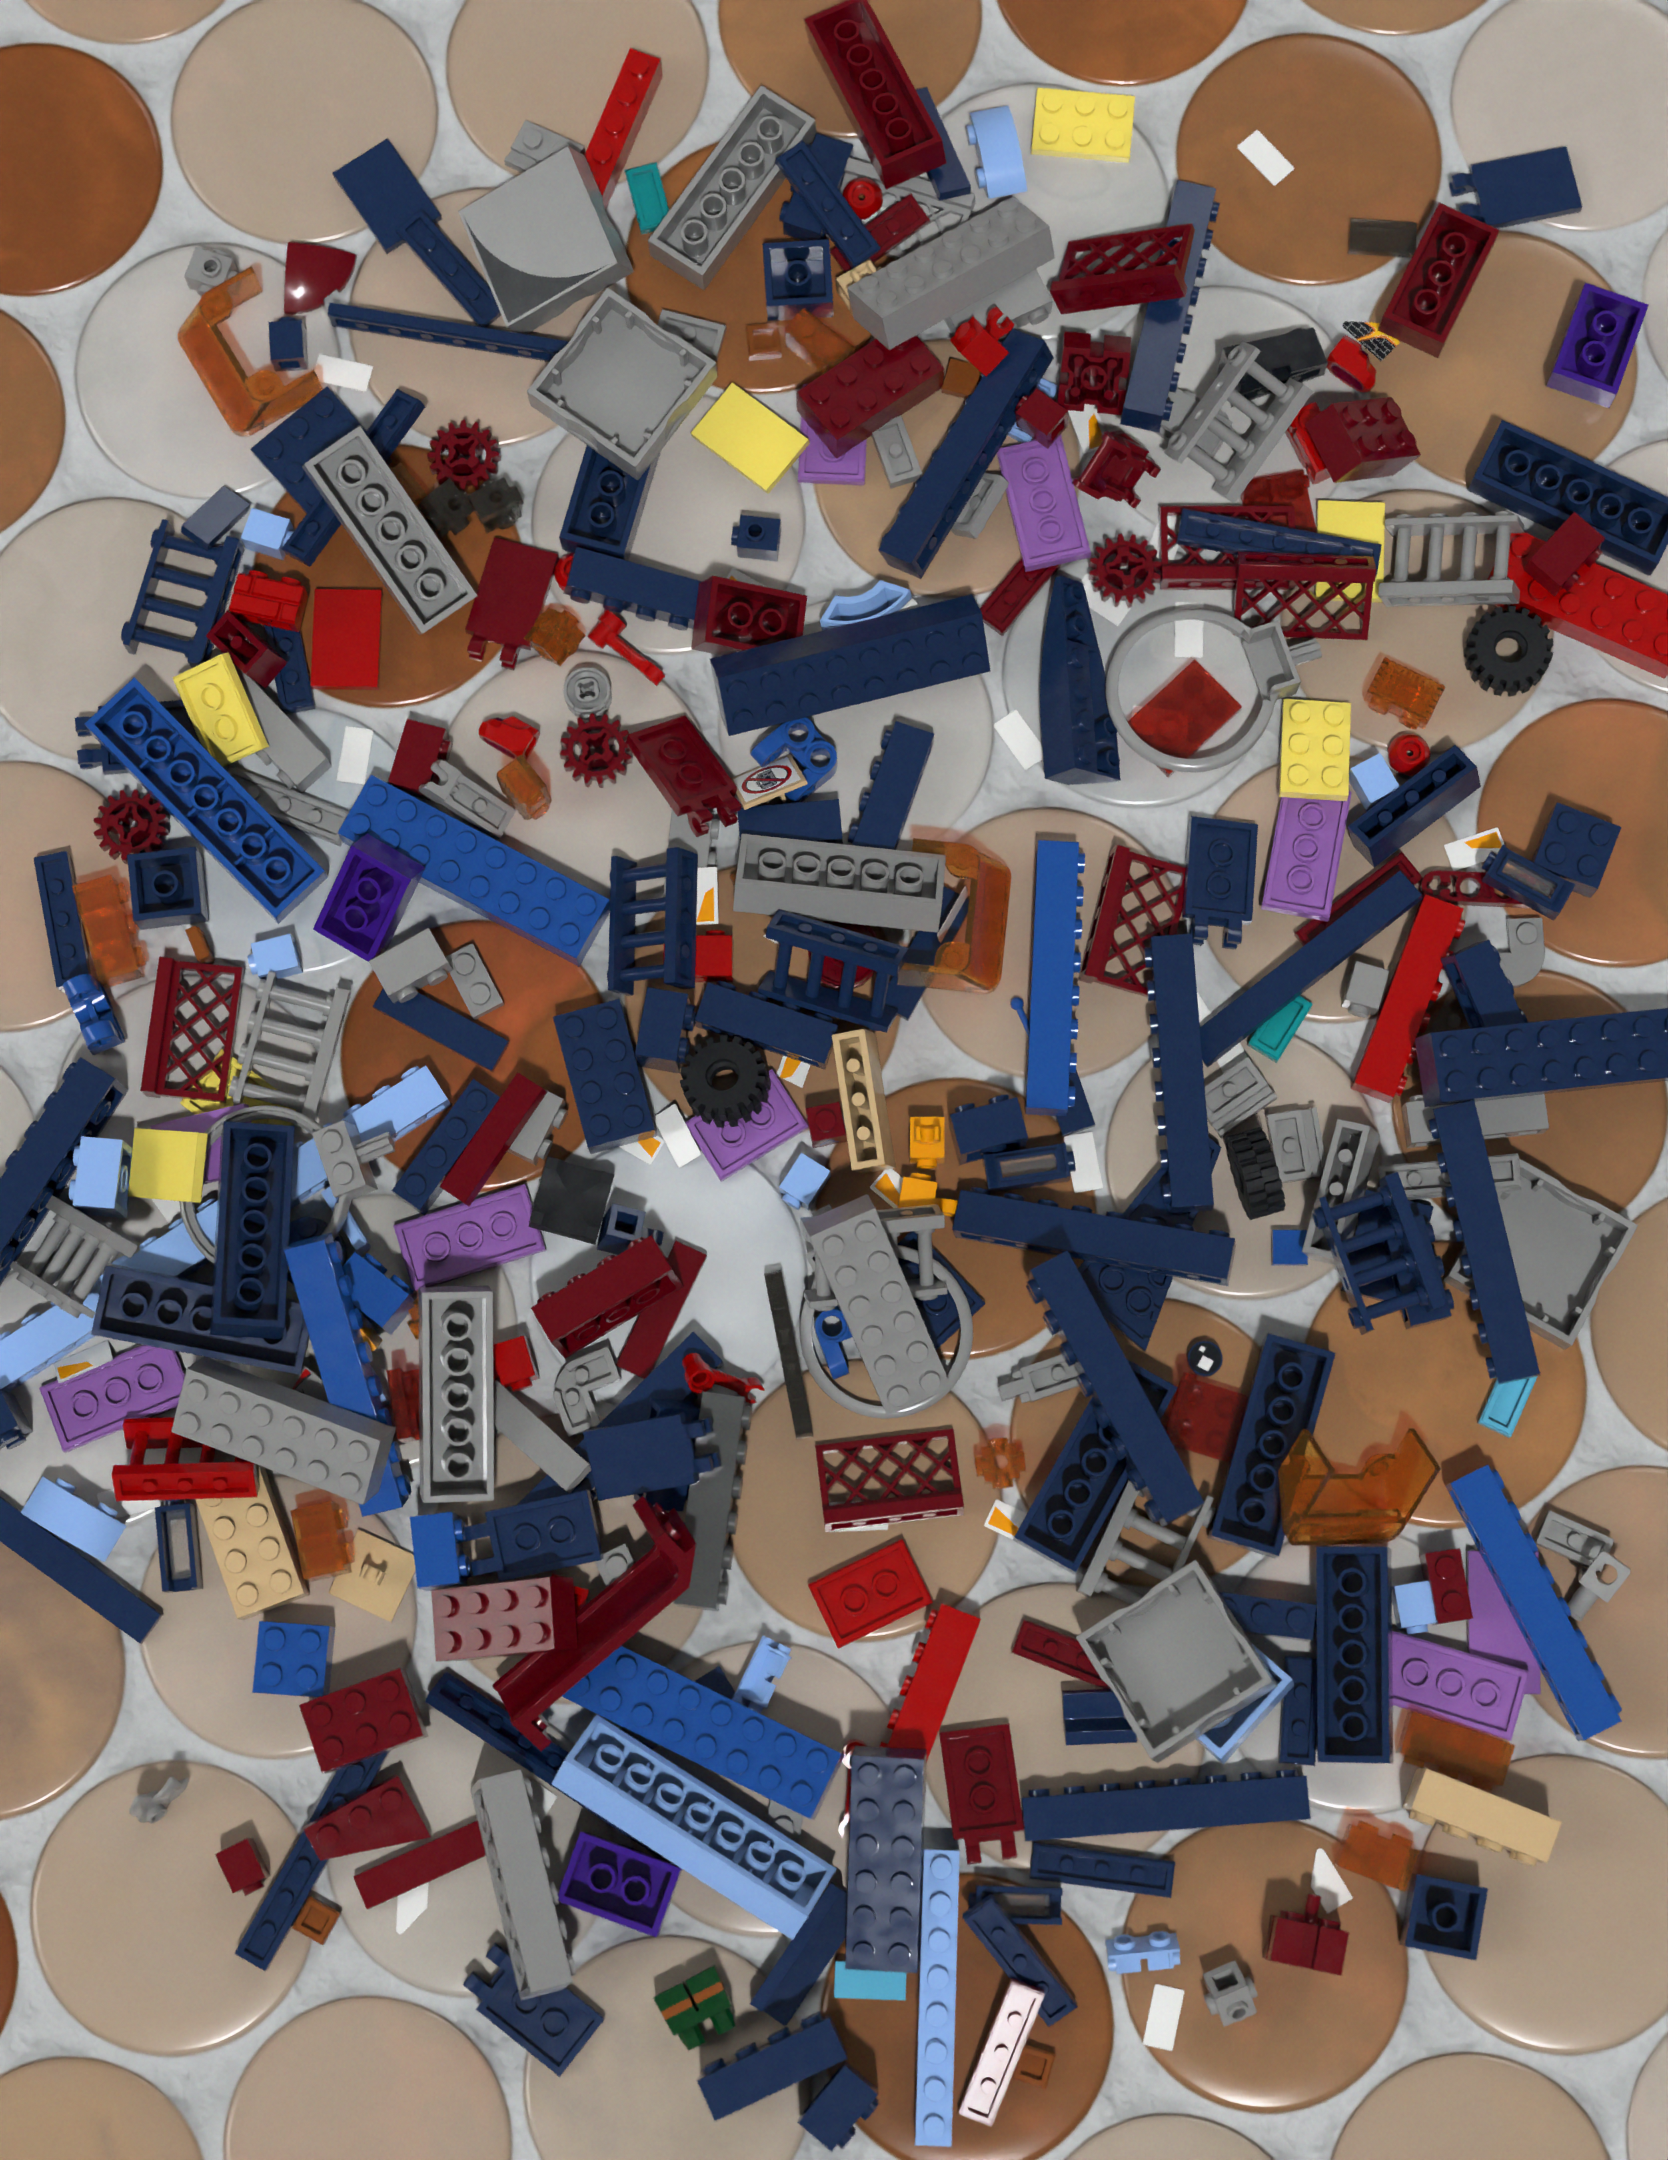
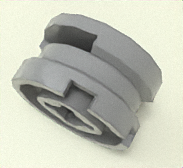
M583 667L574 670L564 683L563 694L568 709L575 716L589 720L592 713H594L595 718H598L608 711L612 703V692L607 677L601 671L591 667Z

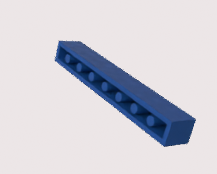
M1038 840L1025 1103V1114L1066 1116L1068 1107H1074L1075 1086H1069V1073H1076L1077 1053L1070 1052L1071 1039L1077 1040L1078 1019H1072V1006L1079 1005L1080 989L1079 986L1073 985L1074 973H1080L1081 952H1075V939L1081 940L1082 919H1076V906L1083 907L1084 886H1077L1078 873L1084 874L1085 853H1079V842Z
M332 1232L292 1242L284 1249L328 1402L392 1427L390 1413L387 1408H383L380 1400V1395H382L380 1379L378 1375H373L371 1369L372 1351L367 1341H363L360 1329L363 1327L362 1317L359 1309L353 1307L350 1297L353 1294L352 1282L348 1275H344L340 1263L343 1261L340 1243L338 1241L334 1242ZM392 1441L379 1492L364 1505L359 1503L362 1517L401 1508L411 1494L409 1478L406 1474L402 1475L399 1462L402 1456L397 1441Z
M1486 1465L1446 1485L1445 1487L1577 1741H1584L1622 1722L1618 1713L1622 1712L1620 1704L1613 1693L1607 1694L1601 1682L1605 1680L1604 1674L1595 1660L1591 1662L1584 1650L1588 1648L1587 1641L1578 1628L1574 1630L1568 1619L1571 1616V1611L1562 1596L1557 1598L1551 1586L1555 1582L1550 1570L1545 1564L1541 1566L1534 1554L1538 1552L1536 1543L1528 1532L1523 1533L1518 1523L1521 1520V1515L1513 1501L1507 1502L1501 1490L1505 1486L1497 1470L1491 1471L1489 1465Z

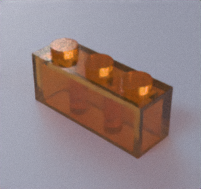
M110 874L73 885V892L99 982L105 988L145 977L142 966L147 965V960L142 946L136 947L133 934H137L138 929L133 921V915H127L124 903L129 902V897L124 883H118L113 875Z
M1411 1711L1407 1713L1396 1753L1404 1755V1763L1419 1768H1424L1425 1763L1438 1766L1437 1773L1458 1780L1459 1774L1473 1778L1471 1785L1492 1791L1493 1785H1504L1515 1745Z

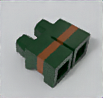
M716 1964L685 1981L699 2010L696 2009L684 1981L653 1997L673 2036L678 2035L688 2051L706 2042L698 2025L702 2021L710 2018L718 2035L736 2026L730 2009L733 2003L721 1980Z

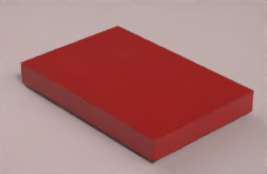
M314 589L311 662L312 689L379 690L382 590Z
M903 1539L808 1584L838 1649L933 1603Z

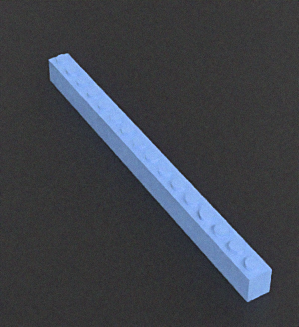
M426 1065L421 1069L418 1066L411 1068L401 1076L402 1081L393 1087L386 1085L372 1095L373 1100L364 1106L361 1104L352 1106L344 1112L343 1116L345 1118L342 1120L356 1125L362 1142L386 1132L390 1133L391 1139L395 1142L436 1116L452 1104ZM327 1123L323 1127L330 1126L332 1123ZM314 1138L305 1144L302 1141L294 1144L291 1209L329 1185ZM212 1198L197 1208L199 1212L196 1216L203 1233L215 1247L217 1200ZM180 1218L168 1227L170 1230L168 1233L160 1238L153 1236L139 1245L140 1251L131 1258L124 1255L111 1264L186 1278L211 1261L195 1246L185 1228L183 1219ZM103 1275L98 1278L83 1302V1305L96 1312ZM51 1302L52 1308L41 1315L39 1312L28 1316L21 1322L22 1327L12 1334L10 1331L0 1334V1389L7 1392L14 1390L94 1338L95 1335H91L95 1315L93 1318H90L81 1313L76 1318Z

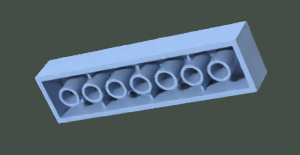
M597 1714L569 1752L551 1783L791 1940L795 1938L836 1871V1868Z

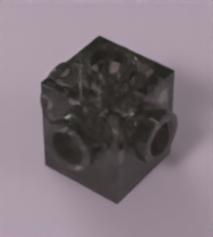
M450 478L416 506L423 514L432 531L438 533L441 538L451 531L456 536L470 524L467 518L475 511L467 493L458 489Z
M505 478L488 480L479 487V490L468 495L486 534L498 528L501 530L507 529L516 524L518 518L522 517L519 505L524 503L517 487L515 485L509 487Z

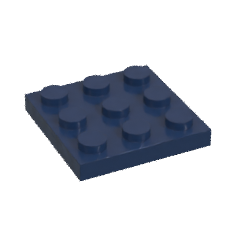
M326 386L250 450L307 514L321 494L302 466L357 427L361 426L365 433L366 429ZM391 457L386 461L387 465L392 463Z

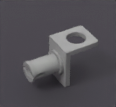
M1602 1550L1588 1569L1582 1567L1579 1571L1578 1582L1582 1585L1567 1603L1571 1616L1578 1621H1582L1598 1598H1602L1608 1603L1629 1576L1630 1568L1605 1550ZM1604 1564L1612 1565L1617 1571L1616 1579L1611 1583H1605L1596 1576L1598 1567Z

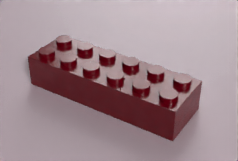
M847 0L805 18L804 22L809 44L885 189L887 190L946 164L943 140L868 0Z

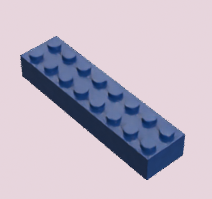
M135 677L85 723L88 731L278 924L328 878L325 870Z
M370 775L338 831L342 842L350 847L364 835H371L426 867L419 883L579 967L610 913V900L373 775Z
M623 1646L615 1650L561 1696L811 1820H815L845 1757L844 1754Z

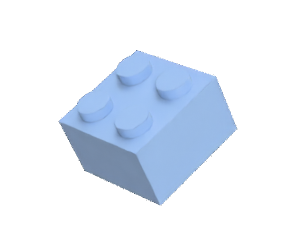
M81 1136L80 1145L75 1146L73 1165L77 1166L76 1180L72 1179L70 1182L69 1199L73 1200V1206L85 1215L127 1218L132 1148L125 1141Z

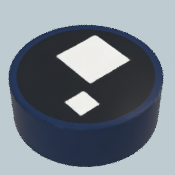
M1209 1341L1196 1343L1187 1355L1189 1369L1200 1377L1214 1375L1220 1369L1223 1361L1222 1352L1219 1347Z

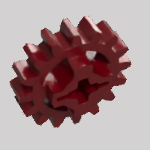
M465 420L461 421L460 428H455L453 423L450 422L448 423L449 431L447 433L440 429L437 431L439 441L430 440L429 442L431 449L434 450V452L427 453L428 461L433 463L429 466L432 475L438 474L436 479L439 485L448 481L447 486L450 492H453L456 486H460L463 494L467 493L468 486H473L474 490L478 492L480 491L479 482L483 481L489 485L491 481L488 474L498 473L497 465L494 464V462L501 461L500 453L495 451L499 448L496 439L490 440L491 433L489 429L480 433L478 422H475L471 428L467 427ZM446 449L448 451L449 457L445 460V464L443 465L442 456ZM485 449L486 457L482 465L479 457L483 454L482 450ZM462 454L467 457L469 455L470 458L467 460L463 457L458 459V456Z
M1118 534L1116 543L1106 538L1104 543L1105 549L1097 546L1094 552L1097 558H1090L1089 567L1094 570L1089 572L1088 578L1093 581L1097 580L1093 585V591H1103V602L1107 601L1110 597L1114 598V607H1118L1121 601H1126L1127 607L1132 608L1133 599H1137L1141 604L1145 603V592L1153 595L1156 589L1153 584L1160 583L1161 575L1156 572L1161 570L1162 564L1160 561H1153L1157 556V550L1147 551L1148 541L1144 540L1141 544H1137L1136 535L1132 534L1129 541H1124L1123 535ZM1115 553V559L1103 566L1107 558ZM1125 566L1130 575H1124L1120 567ZM1144 576H1147L1139 587L1134 588L1137 580L1144 579ZM1110 583L1114 584L1119 589L1114 588L1110 585Z
M592 713L587 723L580 717L577 718L579 727L575 729L568 726L566 729L570 738H561L560 741L561 745L567 748L560 751L561 759L568 760L563 765L565 771L574 770L572 774L573 780L577 782L583 777L586 787H590L592 781H597L599 788H603L605 779H609L612 784H615V774L618 772L625 776L627 772L623 764H632L633 761L632 756L626 753L631 750L626 742H624L627 740L628 730L619 732L621 728L620 721L616 720L609 724V718L606 714L603 715L601 721H596L595 715ZM591 731H600L599 733L588 734ZM615 739L619 744L618 757L611 751ZM576 745H578L579 749L582 750V754L579 757L578 762L576 761L574 756V750ZM602 746V754L597 752L593 755L591 754L590 749L592 747L599 749ZM596 768H606L601 771H593Z
M134 789L131 797H128L125 791L121 790L120 799L115 800L112 796L107 797L110 803L108 808L101 805L98 807L103 817L94 818L93 822L101 827V829L94 832V836L102 840L99 846L103 851L110 849L109 856L113 860H116L121 854L122 861L128 864L127 855L154 852L152 850L154 846L164 847L159 838L160 836L169 835V831L161 825L169 820L165 814H159L164 808L159 802L153 804L154 798L150 794H146L141 799V793ZM142 808L151 814L153 822L143 819ZM133 821H135L137 827H131L130 832H127L125 827L131 826ZM110 832L120 835V845L112 840ZM146 838H148L145 842H143L142 844L138 845V844L141 843L143 840H145Z

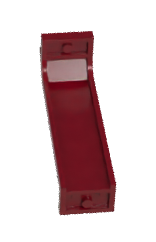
M644 1496L632 1505L655 1544L647 1554L576 1613L578 1649L528 1654L492 1684L493 1688L499 1693L511 1717V1724L540 1751L552 1743L546 1731L549 1724L541 1713L690 1587L696 1542L675 1508L667 1513L658 1502L652 1506Z

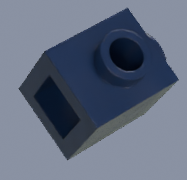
M741 515L739 526L733 525L731 545L737 546L738 557L778 562L781 519Z

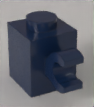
M612 1203L602 1219L597 1250L619 1255L626 1251L627 1246L635 1239L640 1237L647 1238L651 1235L657 1244L661 1246L664 1232L643 1227L646 1212Z

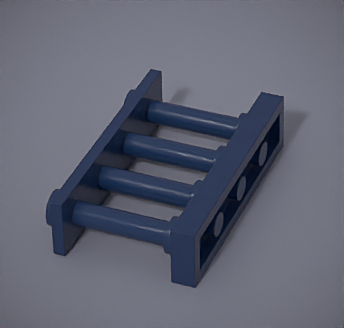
M162 519L160 528H155L151 537V548L153 550L130 622L126 621L122 628L121 641H123V645L128 653L136 655L139 642L185 654V658H188L187 662L193 668L211 658L215 645L206 635L225 614L245 549L239 539L226 536L223 546L219 545L218 548L212 546L207 551L194 541L173 536L175 531L169 520ZM169 549L215 561L217 567L214 577L209 576L207 579L165 568L164 563ZM159 580L205 592L207 599L204 608L200 607L196 610L155 599L154 595ZM149 611L195 623L197 631L194 639L190 638L189 641L144 630Z
M680 847L667 848V861L665 864L637 867V862L619 856H611V870L609 874L611 882L609 965L607 971L609 991L633 996L634 981L664 978V984L680 989L695 988L698 854ZM666 877L665 897L636 901V881ZM665 911V929L663 931L635 934L636 914ZM665 944L663 964L634 968L635 948Z
M778 909L768 924L766 938L779 942L775 972L769 971L759 986L758 993L775 1001L787 1002L866 1026L871 1030L887 1033L898 1014V1009L885 1006L890 975L895 977L898 975L907 960L909 948ZM793 946L812 952L807 982L788 976ZM825 956L844 962L840 991L820 986ZM857 966L877 972L872 1001L853 996Z
M1398 1172L1384 1176L1379 1181L1381 1187L1377 1188V1192L1330 1208L1326 1197L1319 1198L1313 1203L1315 1209L1312 1210L1314 1223L1318 1230L1323 1228L1351 1306L1348 1309L1350 1322L1354 1329L1359 1328L1361 1335L1374 1330L1371 1323L1372 1319L1419 1304L1420 1307L1424 1306L1427 1313L1446 1305ZM1379 1205L1383 1207L1388 1206L1393 1219L1389 1221V1225L1341 1241L1335 1220ZM1391 1238L1395 1240L1400 1239L1405 1252L1401 1254V1258L1353 1274L1347 1253ZM1407 1271L1408 1274H1413L1417 1285L1413 1287V1291L1367 1307L1365 1306L1359 1290L1360 1286Z

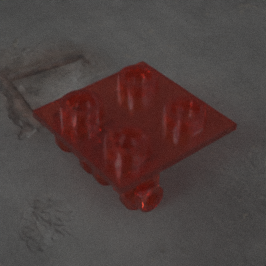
M1304 470L1252 479L1240 495L1243 506H1295V529L1317 533L1308 493L1310 481L1308 474H1304ZM1245 516L1246 520L1253 521L1249 516ZM1272 516L1266 524L1287 527V516Z

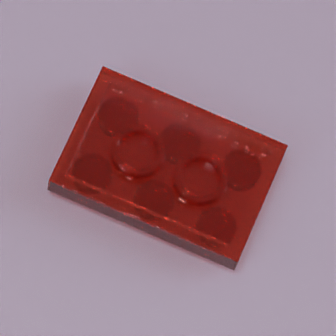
M1194 660L1128 721V724L1136 735L1152 748L1170 756L1189 759L1238 714L1242 706ZM1157 766L1168 778L1175 772Z

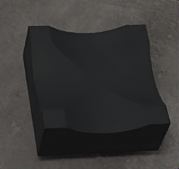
M548 1156L529 1221V1227L595 1245L615 1174L580 1167Z

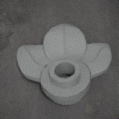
M172 1776L160 1792L152 1791L148 1794L136 1796L129 1810L131 1816H136L140 1823L149 1822L152 1824L159 1821L167 1813L166 1808L169 1803L186 1789L189 1778L186 1777L178 1781Z

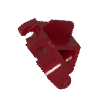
M1122 430L1112 431L1111 433L1105 431L1101 436L1102 443L1080 477L1076 476L1072 484L1098 500L1102 497H1107L1121 502L1124 499L1131 507L1136 509L1141 499L1135 492V485L1144 471L1156 478L1161 468L1152 458L1147 457L1149 453L1147 448Z

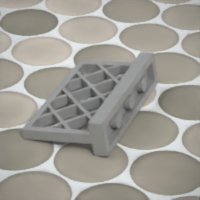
M850 157L845 167V176L840 189L842 194L844 187L851 180L866 177L872 179L880 186L882 197L887 194L892 195L899 202L901 198L904 199L909 194H912L919 204L927 206L932 215L929 217L930 223L935 221L942 235L945 231L939 218L953 213L962 216L960 223L962 225L969 221L976 203L975 194L972 193L939 201L931 181L917 177L886 190L873 164ZM933 208H936V209H939V210H942V211H940V212H938L937 214H935ZM881 210L877 211L880 216L882 214ZM919 232L915 233L920 245H925ZM897 246L896 249L887 253L886 256L900 259L909 253L902 252L900 246Z

